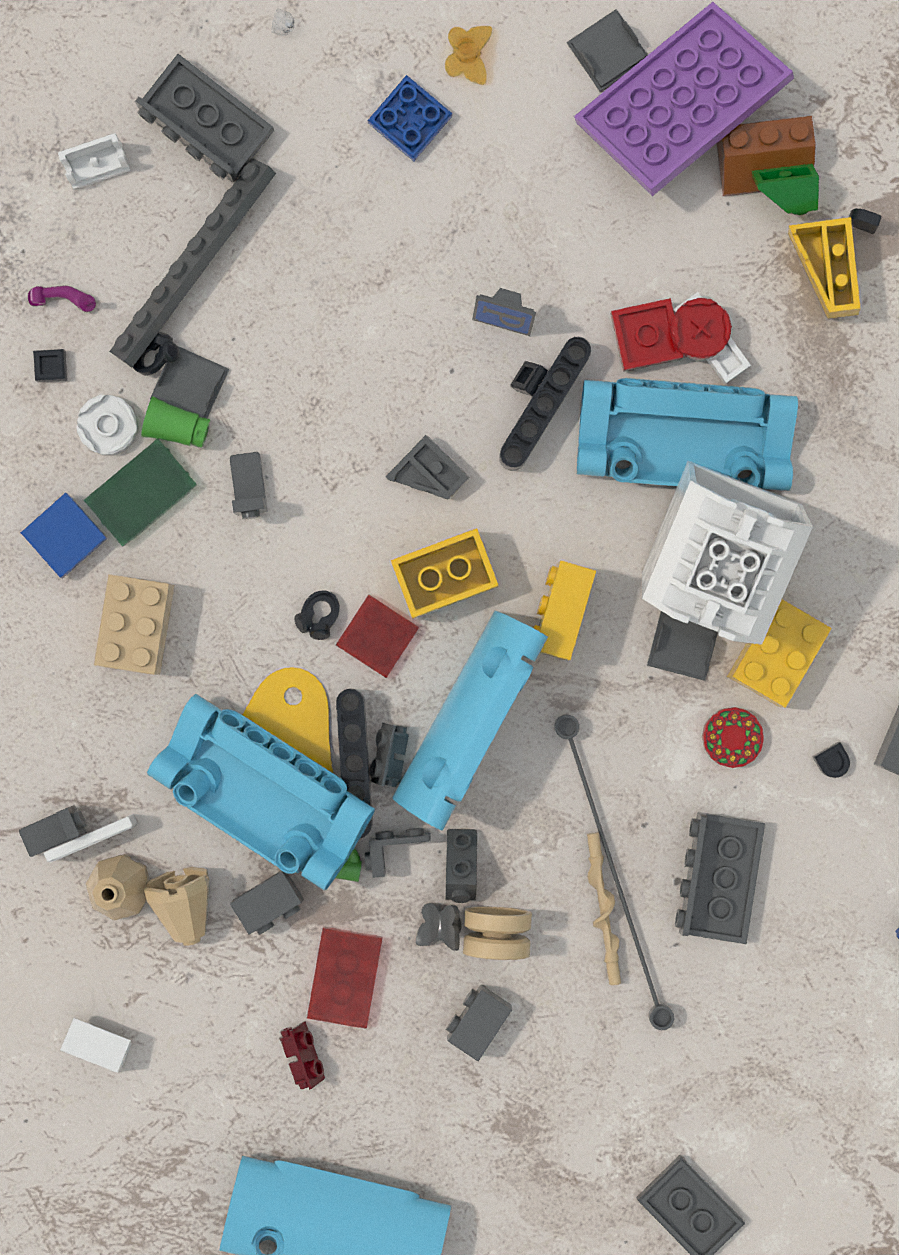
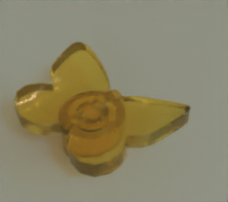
M491 26L472 27L468 32L461 27L450 29L448 40L454 50L445 61V70L450 77H456L464 73L467 80L476 84L484 85L487 82L486 69L480 57L482 54L480 50L484 48L492 35Z

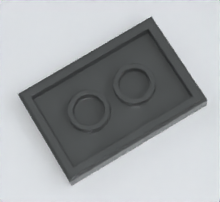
M681 1155L636 1197L639 1203L690 1255H714L745 1224L744 1220Z

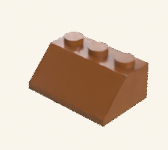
M812 116L739 124L716 143L723 196L761 192L752 178V171L804 164L815 165L816 144Z

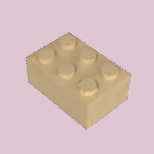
M108 574L94 665L160 675L175 585Z

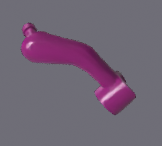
M67 285L55 287L36 286L28 292V302L31 306L46 305L45 298L56 297L68 299L84 312H91L96 306L95 299L91 295Z

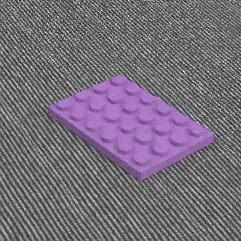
M711 2L577 113L574 118L577 125L649 194L654 196L794 79V75L791 69L719 6Z

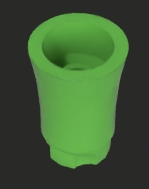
M152 396L144 418L141 437L162 439L187 446L192 444L202 448L207 437L210 419L199 417V414L183 410Z

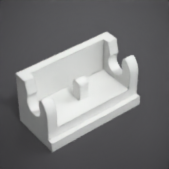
M116 133L58 152L60 161L66 170V178L74 190L131 171L122 143Z
M73 1018L60 1051L119 1073L122 1070L132 1043L127 1038Z

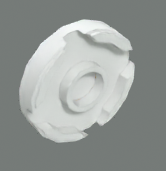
M98 395L88 400L78 414L77 433L82 443L93 452L101 455H116L125 451L135 440L138 432V419L133 408L122 398L113 395Z

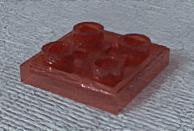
M368 594L336 643V646L387 678L419 627Z

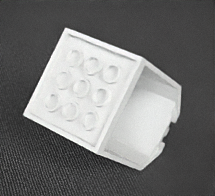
M687 461L642 571V599L674 619L687 624L691 621L717 631L718 636L736 642L762 644L813 528L803 504Z

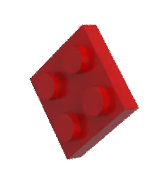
M671 298L611 311L610 314L623 372L683 359V354L674 346L670 335L671 320L674 316Z

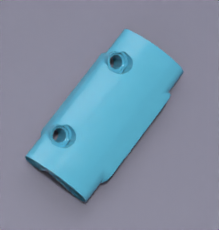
M632 378L618 379L617 382L584 380L578 438L577 475L613 477L619 482L678 486L687 461H690L761 489L790 491L793 480V465L790 456L798 411L797 396L765 394L760 389ZM621 460L631 462V465L625 469L616 467V464ZM748 469L752 471L751 475L747 478L738 477V474L743 470Z
M494 610L392 797L395 802L422 821L443 831L456 807L455 804L445 799V797L448 796L455 801L461 802L473 780L474 773L519 691L521 692L534 668L532 665L521 660L522 656L535 662L548 636L508 615Z
M198 694L193 695L185 705L168 747L156 756L147 771V775L168 789H173L174 798L180 805L187 807L277 866L281 871L288 874L301 871V876L324 891L328 889L342 869L375 812V808L348 792L347 785L341 778L240 713L230 709L221 710Z
M242 1156L219 1251L235 1255H265L260 1251L259 1245L265 1240H271L276 1244L277 1249L270 1255H441L451 1205L422 1199L418 1194L411 1191L278 1160L272 1163Z

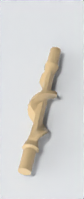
M599 832L587 834L590 853L588 859L591 867L587 877L589 884L597 890L601 915L593 921V927L603 931L606 950L604 962L607 967L609 985L621 984L618 964L619 956L617 954L619 939L611 932L609 914L615 905V898L611 892L604 888L602 874L604 856L601 851Z

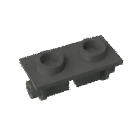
M382 722L381 729L378 730L376 735V758L370 766L371 782L390 787H396L397 782H400L404 761L394 759V754L405 755L409 737L407 727L394 726Z

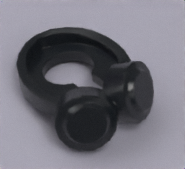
M158 332L134 364L133 369L144 376H148L158 372L166 362L172 363L176 361L180 354L178 347L172 342L173 338L169 334ZM159 348L154 362L146 367L144 365L145 355L149 351H156Z
M326 590L311 594L304 602L301 613L296 614L294 617L299 631L302 633L309 632L310 637L316 640H324L330 637V628L336 622L339 615L340 605L336 596ZM319 601L327 602L331 612L327 616L321 617L318 623L313 624L312 618L315 615L313 606Z

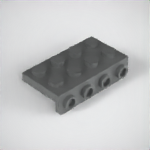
M179 54L174 57L143 98L138 96L135 100L139 108L137 113L151 125L154 121L163 127L161 132L174 143L180 140L187 146L185 150L197 161L203 158L211 164L209 169L222 180L228 177L234 182L241 174L243 168L252 160L274 131L272 125Z
M697 812L696 819H691L689 836L693 837L692 849L687 848L684 862L685 867H689L687 879H682L680 886V897H684L683 907L677 910L675 927L679 928V933L682 936L688 937L691 935L747 944L765 823Z

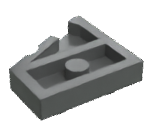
M425 435L386 475V478L390 481L407 485L447 500L470 478L428 435Z

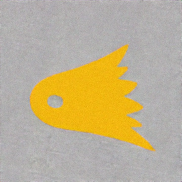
M282 668L273 672L259 685L242 715L333 773L329 743L328 700L322 684L313 674L301 668ZM295 687L301 691L302 699L297 705H289L285 701L284 694L288 688Z

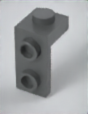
M259 452L231 455L230 466L235 500H232L233 513L237 516L242 515V519L259 518L260 513L268 512Z
M73 805L21 828L19 834L29 856L33 857L87 833L85 829L86 821L82 812Z
M424 828L406 829V835L394 836L393 831L376 832V838H370L369 840L370 852H365L366 871L372 870V878L385 877L383 846L431 841V833H424Z
M448 829L445 900H452L456 903L476 900L477 830Z

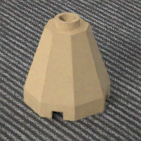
M126 854L101 860L96 864L86 882L91 906L94 910L114 921L139 914L147 900L144 889L145 887L147 888L146 884L150 881L147 867L140 862L132 860Z
M184 868L185 875L175 876V871L166 872L148 881L146 884L147 888L145 887L144 889L148 904L175 942L183 943L184 946L200 942L201 937L206 932L210 879L205 868Z

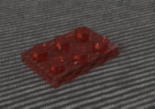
M323 926L307 1019L367 1029L383 937Z

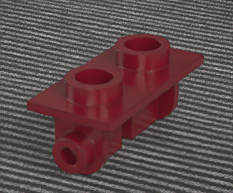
M306 1021L293 1029L288 1027L281 1030L282 1036L279 1039L286 1058L297 1057L296 1061L289 1063L295 1085H299L300 1089L309 1087L310 1090L322 1082L325 1076L323 1064L318 1059L314 1047L313 1035L308 1030Z

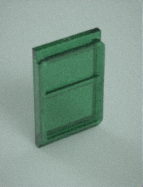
M156 439L85 498L84 501L101 520L102 525L106 526L121 546L124 547L188 495L197 484L190 477L189 472L185 471L170 453V449L166 448L160 439Z

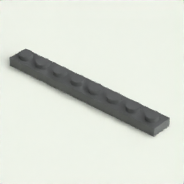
M252 159L243 168L241 175L233 186L225 192L221 202L208 215L204 225L195 237L188 242L186 249L177 261L170 266L169 272L160 284L153 289L149 299L135 313L133 320L125 331L118 336L114 346L109 351L131 368L134 366L276 175L268 165Z

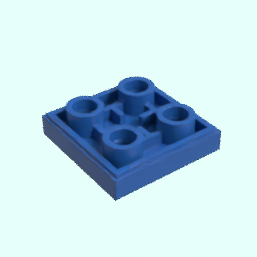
M406 75L368 119V124L414 162L452 118V113Z
M66 492L20 532L62 579L108 539Z

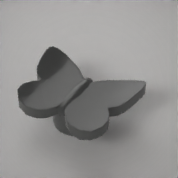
M436 903L425 904L421 911L425 923H422L418 929L416 945L430 946L439 940H443L451 950L458 951L460 945L459 933L462 926L458 907L456 905H448L441 910V907Z

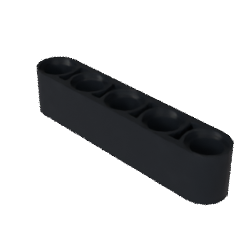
M573 337L565 343L512 429L499 454V461L505 469L516 471L525 464L583 370L591 354V346L585 338ZM572 346H579L583 349L585 356L581 359H573L569 355L568 349ZM562 371L567 374L569 382L565 385H557L553 381L552 375ZM541 397H547L552 401L553 408L549 411H542L537 407L536 401ZM525 423H532L537 428V434L533 437H526L522 434L520 427ZM510 448L518 449L522 459L517 463H510L505 458V452Z
M349 688L340 692L336 700L341 779L346 783L348 792L349 788L353 785L361 786L365 791V798L362 801L372 806L365 699L359 690ZM348 693L355 694L359 699V706L354 711H349L343 706V698ZM349 724H356L361 730V736L356 741H350L345 736L344 731ZM353 754L360 756L363 760L362 769L359 771L350 770L346 764L348 756ZM373 816L361 838L367 836L372 829Z

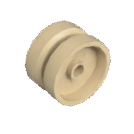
M482 906L466 908L464 926L477 932L464 936L463 954L493 960H519L530 957V939L519 933H525L531 929L532 913L527 910L508 907Z

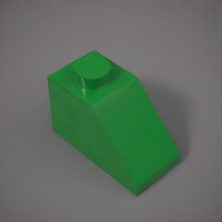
M813 164L752 171V178L758 190L786 213L804 215L809 211L818 210L819 175Z

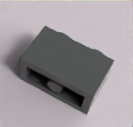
M279 871L232 900L230 905L248 935L255 931L260 935L274 926L272 921L283 915L284 919H287L300 910L298 905L304 899L289 874Z
M480 985L477 991L471 989L463 1002L466 1008L460 1017L455 1014L446 1028L449 1032L447 1041L476 1061L480 1060L512 1011L510 1003L483 985Z

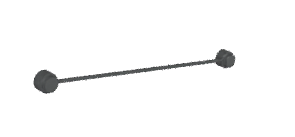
M565 714L557 718L554 725L555 732L561 738L569 740L655 1004L649 1011V1021L655 1029L667 1030L674 1023V1014L667 1005L659 1004L573 737L579 732V722L574 716Z

